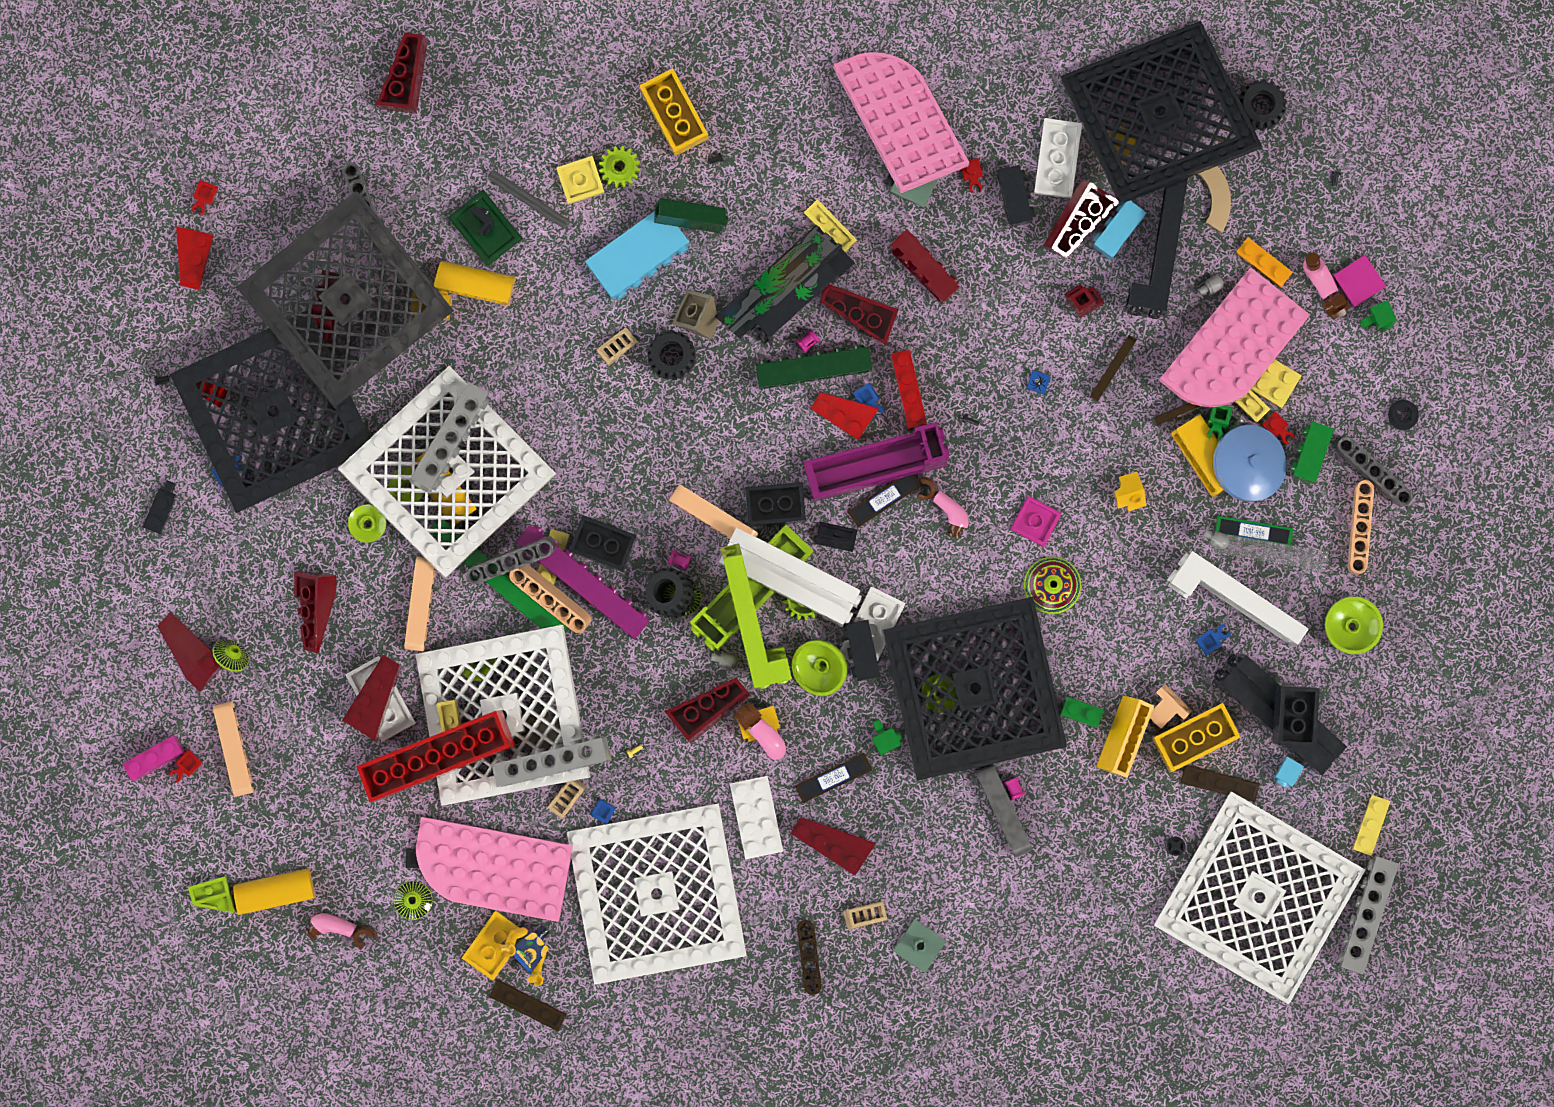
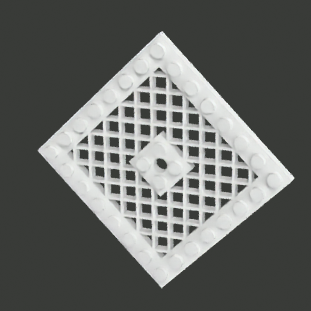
M450 366L338 468L353 486L445 579L556 475L531 447L487 405L485 410L481 409L478 413L480 416L478 424L475 426L471 425L470 427L480 428V437H470L469 435L466 440L467 450H460L458 453L467 454L466 462L459 455L456 458L452 457L449 461V464H451L450 468L453 470L452 475L444 476L442 474L439 478L441 483L437 490L431 491V493H439V502H428V493L422 489H414L413 484L412 488H401V479L410 480L412 476L401 475V466H412V474L414 473L415 466H418L420 463L415 462V453H425L429 448V440H434L435 436H429V427L441 428L443 425V414L449 415L451 411L443 410V401H452L455 405L467 385ZM440 402V410H431ZM467 403L465 405L466 409L468 410H474L476 408L473 403ZM429 414H440V423H429ZM426 415V423H418ZM456 423L458 426H464V425H465V424ZM413 427V436L404 435ZM415 427H426V436H415ZM483 429H484L491 437H483ZM447 436L446 440L454 442L456 437ZM399 440V448H390ZM402 440H412V449H402ZM415 440H426V449H415ZM470 441L480 442V450H470ZM483 442H494V451L483 450ZM497 443H498L505 451H497ZM444 451L436 453V456L440 459L447 456ZM385 453V461H376ZM388 453H399L398 462L388 461ZM401 453H412V462H401ZM469 454L480 455V464L469 463ZM483 455H494V464H483ZM497 455H507V464H496ZM510 456H511L518 464H510ZM374 465L385 466V475L374 474ZM370 466H371V474L367 471V469H368ZM387 466H398V475H387ZM429 467L426 472L434 475L437 470L434 467ZM472 468H480V477H471L475 472ZM483 468H493V477H483ZM496 468L507 469V477H496ZM510 469H521L520 478L510 477ZM525 470L528 474L523 478V472ZM376 479H384V487ZM387 479H398V488H387ZM466 481V490H458L457 488ZM469 481H480V490H469ZM483 481H493V490H482ZM496 481L507 482V491L496 490ZM510 482H518V483L510 490ZM389 492H398V501ZM401 493H411V502H400ZM414 493H425V502H414ZM455 493H465L466 503H455ZM442 494L446 498L452 494V503L441 502ZM469 494H479V503H469ZM482 494L493 495V504L482 503ZM496 495H505L496 503ZM403 506H411V514ZM414 506H425V515H414ZM428 506L438 507V516L428 515ZM466 506V516H455V507ZM469 506L479 508V517L468 516ZM441 507H452V516H441ZM482 508H491L482 516ZM415 519L425 520L424 528ZM427 520H438V529H427ZM441 520H452V529H441ZM455 520H465V530L455 529ZM468 521H477L468 529ZM429 533H438V542ZM441 533H452L451 543L441 542ZM455 534H463L456 542H454Z
M563 625L415 654L430 737L441 733L437 703L450 701L446 696L452 690L458 694L455 698L457 702L461 698L469 702L464 710L458 707L461 713V722L465 716L470 720L481 717V715L484 716L498 710H504L507 713L506 722L512 738L514 739L517 736L522 740L518 749L516 747L510 748L515 752L510 760L516 759L515 755L523 753L521 751L526 743L534 748L530 753L532 755L534 750L540 749L544 740L554 746L558 745L560 740L563 739L564 747L571 745L570 742L582 739V742H584ZM534 651L530 658L524 654L525 652ZM538 653L546 657L541 666L534 661ZM516 654L512 662L505 657ZM520 656L528 661L523 669L516 665ZM498 658L494 665L487 661L490 659ZM502 660L509 664L505 672L497 668ZM479 662L476 668L469 665L470 663ZM548 662H549V666H550V671H551V673H550L548 670L545 669V667H546V665L548 664ZM483 664L491 668L486 676L479 672ZM531 664L538 668L534 677L526 672ZM461 665L457 672L450 668ZM466 667L473 672L468 680L461 676ZM512 668L520 672L516 680L508 676ZM447 671L455 675L450 684L443 679ZM495 671L502 676L497 684L490 680ZM542 672L549 676L545 684L537 680ZM476 675L483 679L479 688L472 684ZM524 675L531 680L526 688L519 684ZM458 678L465 683L461 691L454 687ZM505 679L512 683L508 692L501 688ZM487 682L494 687L490 695L482 691ZM551 682L553 683L554 691L548 688ZM441 683H443L445 686H447V688H446V690L444 691V693H443V689H442V684H441ZM534 683L542 688L537 696L530 692ZM469 686L476 690L471 699L464 694ZM516 686L524 691L520 698L519 693L512 694ZM498 690L505 694L503 696L494 697ZM545 691L553 695L548 704L540 699ZM479 694L487 698L480 700L481 706L475 702ZM527 694L534 698L530 707L522 703ZM555 700H556L557 710L554 709L553 707H551ZM538 702L545 706L540 715L533 710ZM472 705L479 709L475 718L467 713ZM521 707L527 710L524 716H522ZM548 710L556 714L551 723L544 718ZM530 713L538 718L533 726L526 722ZM558 719L560 722L561 730L555 726ZM541 721L548 725L544 734L536 729ZM524 725L530 729L526 737L518 733L525 731ZM552 729L559 733L555 741L547 737ZM533 733L541 737L536 745L529 741ZM505 751L495 754L497 756L492 763L483 759L478 761L474 767L471 765L466 766L471 770L467 778L459 774L462 769L460 768L437 777L441 805L444 806L590 778V773L587 766L517 784L497 787L495 777H489V775L493 771L492 764L498 763L497 759L505 758L503 755ZM568 751L566 754L568 761L573 759L571 751ZM549 756L548 759L554 763L555 759ZM531 760L530 763L536 767V762ZM482 762L489 766L485 775L477 770ZM514 764L512 767L518 770L517 765ZM474 774L481 777V779L471 780Z
M1230 792L1154 926L1289 1004L1364 874L1365 869L1235 793ZM1237 819L1243 821L1242 823L1235 824ZM1245 825L1247 836L1238 838L1235 827ZM1249 825L1260 832L1251 834ZM1232 830L1234 839L1225 841ZM1262 835L1264 845L1255 847L1252 837ZM1266 835L1277 842L1268 844ZM1249 838L1251 849L1241 851L1239 840ZM1236 842L1238 852L1228 854L1226 844ZM1279 845L1281 855L1271 857L1269 847ZM1283 845L1293 850L1294 852L1285 854ZM1221 847H1223L1225 856L1216 858ZM1265 848L1268 858L1258 861L1256 850ZM1252 851L1255 862L1245 864L1243 854ZM1295 854L1298 865L1288 867L1286 856ZM1299 854L1310 860V862L1301 863ZM1239 855L1241 866L1232 868L1229 857ZM1226 858L1228 869L1219 871L1216 861ZM1282 858L1285 868L1275 871L1272 860ZM1269 861L1272 872L1262 874L1259 864ZM1213 863L1215 872L1206 874ZM1312 864L1315 875L1305 877L1303 866ZM1316 864L1327 871L1318 873ZM1256 865L1258 874L1252 871L1248 876L1246 867ZM1243 868L1245 879L1235 881L1233 870ZM1299 868L1302 878L1292 880L1289 870ZM1286 871L1288 882L1279 884L1276 873ZM1230 872L1232 882L1222 884L1220 874ZM1329 874L1331 885L1322 887L1319 876ZM1333 874L1338 877L1336 881L1334 880ZM1216 875L1219 885L1209 888L1206 877ZM1273 875L1275 884L1265 879L1264 876ZM1316 877L1318 888L1309 890L1306 880ZM1203 880L1206 889L1197 891ZM1303 881L1305 891L1295 893L1293 883ZM1245 882L1241 891L1238 892L1237 884ZM1289 884L1292 895L1283 897L1286 890L1281 888V886ZM1233 885L1235 896L1226 898L1223 887ZM1220 888L1222 899L1213 901L1210 891ZM1331 888L1329 894L1325 899L1323 890ZM1319 891L1322 901L1312 903L1310 893ZM1207 892L1209 902L1199 905L1197 894ZM1257 892H1262L1265 896L1262 903H1257L1254 900ZM1306 894L1309 905L1299 907L1297 896ZM1194 896L1196 906L1187 908ZM1293 898L1296 908L1286 910L1283 900ZM1235 899L1233 905L1239 909L1229 911L1227 900ZM1224 902L1226 912L1216 914L1214 904ZM1280 903L1282 912L1274 913ZM1322 904L1316 915L1313 906ZM1210 905L1213 916L1203 918L1201 907ZM1310 907L1312 918L1303 920L1300 910ZM1197 909L1200 919L1190 921L1187 911ZM1297 911L1299 921L1290 924L1287 913ZM1240 912L1243 922L1233 924L1230 914ZM1244 912L1255 917V919L1246 921ZM1183 913L1185 915L1186 921L1181 919ZM1227 915L1229 926L1220 928L1217 917ZM1284 915L1286 925L1276 927L1274 917ZM1214 918L1216 929L1206 931L1204 921ZM1271 919L1273 928L1263 931L1261 921L1268 924ZM1257 921L1260 932L1250 934L1247 924ZM1313 921L1306 932L1304 923ZM1201 922L1203 931L1191 924ZM1300 924L1303 935L1293 937L1291 926ZM1244 925L1246 935L1236 937L1234 927ZM1231 928L1233 939L1223 941L1221 931ZM1287 928L1290 938L1280 940L1277 930ZM1274 931L1276 942L1267 944L1264 934ZM1217 932L1220 941L1208 934ZM1261 935L1263 945L1253 947L1251 937ZM1247 938L1250 949L1240 951L1238 940ZM1303 938L1298 948L1296 949L1294 940ZM1291 941L1293 952L1284 954L1281 943ZM1234 942L1237 951L1225 944ZM1278 945L1280 955L1270 957L1268 947ZM1264 948L1267 958L1257 961L1254 950ZM1251 952L1253 961L1242 954ZM1293 955L1289 964L1287 965L1285 957ZM1281 958L1284 968L1274 971L1271 960ZM1268 961L1270 971L1259 965V963ZM1283 972L1281 977L1276 975V973Z
M719 804L567 832L568 842L570 845H573L571 858L594 985L747 956ZM703 826L704 833L698 830L696 827ZM691 829L686 837L677 832L680 830ZM694 830L703 836L697 845L688 839ZM672 832L667 841L659 836V834ZM674 834L684 839L678 848L669 843ZM653 836L648 844L639 839L643 837ZM656 837L665 843L659 852L650 846ZM634 839L629 848L621 843V841ZM704 839H706L708 852L699 847ZM637 841L646 846L641 855L631 850ZM686 841L695 847L690 856L681 851ZM615 843L610 851L601 846ZM618 844L627 850L621 859L612 853ZM667 845L676 850L671 859L661 854ZM595 846H596V848L594 849V851H593L592 854H591V853H590V847H595ZM599 848L608 853L603 862L593 857ZM648 848L657 854L652 863L643 858ZM697 849L706 854L701 864L692 859ZM629 852L638 857L633 866L624 862ZM678 853L687 858L682 867L673 862ZM610 855L619 861L614 870L605 865ZM659 856L668 861L663 871L654 866ZM708 857L711 871L703 866ZM592 860L600 865L595 873ZM640 860L649 865L644 874L635 869ZM689 861L699 866L693 875L684 870ZM621 863L630 869L625 878L616 873ZM670 864L679 869L674 878L672 871L666 872ZM602 867L611 872L606 881L597 876ZM651 868H654L660 873L646 876ZM701 868L710 874L704 883L695 877ZM633 871L641 876L634 878L635 885L627 880ZM681 872L691 877L686 886L676 881ZM613 875L623 880L617 889L608 884ZM711 877H713L715 890L706 885ZM595 878L603 883L599 892L597 891ZM693 879L702 885L697 894L688 889ZM625 882L634 888L628 897L619 891ZM675 884L683 888L678 897L676 894ZM606 886L614 891L609 901L600 895ZM704 887L713 892L708 902L699 897ZM655 888H659L662 891V897L658 900L653 899L651 896V892ZM635 891H637L639 905L631 900ZM685 891L694 896L689 905L679 900ZM617 894L626 899L621 908L611 903ZM715 895L718 909L710 904ZM599 898L607 903L602 911ZM696 899L706 904L700 913L691 908ZM628 901L637 907L632 916L623 911ZM678 902L686 907L681 917L673 912V910H679ZM609 905L618 910L613 920L604 914ZM708 906L717 912L711 921L702 915ZM639 910L641 916L648 915L643 924L634 918ZM689 910L698 915L693 924L683 919ZM667 912L662 920L653 915ZM620 913L629 918L624 928L615 922ZM669 914L679 919L673 928L664 923ZM718 915H720L722 929L713 923ZM602 917L610 921L606 930H604ZM651 917L660 923L654 932L645 926ZM700 918L709 923L704 932L694 927ZM631 921L641 926L635 935L626 930ZM681 921L690 927L685 936L675 930ZM613 924L622 930L616 939L607 933ZM662 925L671 930L666 939L656 934ZM711 925L720 931L715 940L706 935ZM643 928L652 934L647 943L638 938ZM692 929L701 934L696 944L687 938ZM624 932L633 937L628 946L618 941ZM673 932L682 938L677 947L668 942ZM723 933L724 941L717 942ZM606 936L614 941L609 950ZM654 936L663 941L658 951L649 946ZM703 937H705V938H707L708 940H710L711 942H713V943L698 945V944L700 943V941L702 940ZM635 940L644 945L639 954L630 949ZM684 941L693 945L692 947L679 949ZM616 943L625 949L620 958L611 953ZM665 944L674 949L671 951L660 952L662 948L665 946ZM646 948L655 953L641 956ZM627 951L636 956L633 958L623 959ZM609 955L615 958L617 961L610 962Z

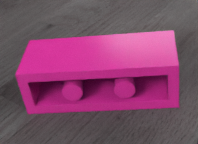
M173 735L122 765L131 781H137L185 754V751L177 736Z

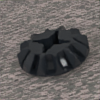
M1398 400L1390 406L1388 411L1389 422L1394 428L1401 431L1411 429L1418 421V409L1411 401ZM1408 409L1406 413L1408 419L1404 418L1399 422L1400 415L1398 412Z

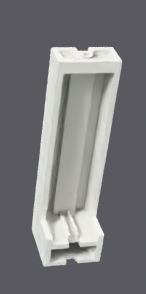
M736 527L728 546L740 544L749 579L822 615L823 618L842 628L844 624H849L853 616L852 608H857L862 596L859 595L861 590ZM721 557L719 564L725 566L723 557Z
M1193 551L1183 555L1178 563L1180 568L1173 570L1167 579L1170 582L1168 587L1186 599L1188 596H1191L1198 584L1292 647L1297 646L1308 631L1307 627Z

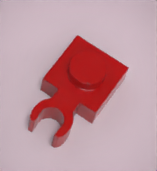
M979 158L968 160L969 166L961 169L964 181L970 180L969 190L971 193H973V185H978L981 191L982 185L978 178H982L983 174Z
M202 180L199 181L193 196L194 199L198 200L192 207L193 213H195L196 208L201 207L200 215L203 216L205 214L206 203L212 205L218 191V186Z
M1276 411L1262 424L1275 437L1279 435L1285 445L1289 444L1285 440L1286 435H1290L1293 439L1295 438L1292 432H1288L1285 429L1289 424Z
M189 749L175 762L179 767L176 770H172L169 773V777L177 773L179 777L175 783H178L182 780L184 774L190 777L203 762Z

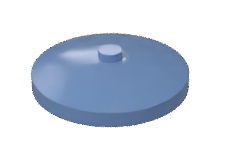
M1243 425L1228 431L1219 440L1213 456L1214 472L1219 484L1229 495L1241 501L1255 502L1270 497L1280 488L1286 475L1287 462L1282 445L1271 432L1256 425Z

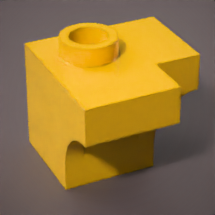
M1134 472L1119 477L1120 488L1114 491L1118 509L1126 506L1128 511L1147 506L1144 487L1138 473Z

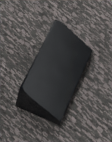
M820 522L816 544L853 552L858 530Z

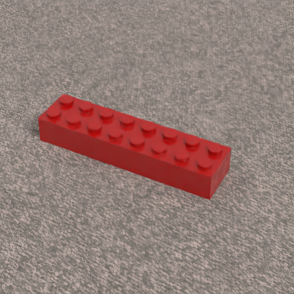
M498 710L356 767L369 802H377L513 748L515 743L503 711Z

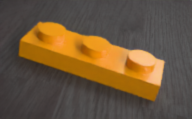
M1248 237L1236 251V254L1280 288L1293 273Z

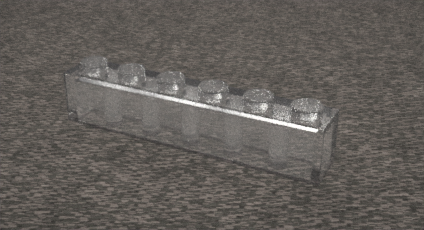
M1226 535L1229 538V545L1225 549H1218L1212 546L1211 543L1209 546L1208 554L1321 573L1326 569L1328 557L1327 551Z

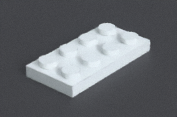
M1044 118L1034 194L1071 199L1082 129L1081 123Z
M871 587L854 622L869 620L878 661L886 645L883 630L895 626L906 603ZM849 640L844 641L840 652L845 660L853 663V659L849 660L847 648H850Z
M380 656L345 674L356 696L381 659ZM396 686L379 733L381 742L416 724Z
M768 776L730 783L745 859L783 852Z

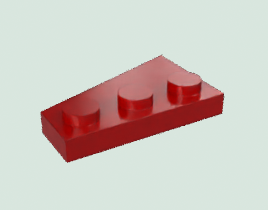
M176 226L180 286L200 291L214 235Z
M821 392L811 409L859 440L879 407Z

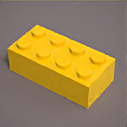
M673 68L639 85L644 99L675 156L709 139L704 125Z
M1221 703L1152 738L1169 773L1237 740L1240 738V735L1226 707Z

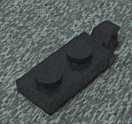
M167 480L164 489H159L143 524V528L160 535L162 534L176 500V494L173 493L176 486L175 483Z

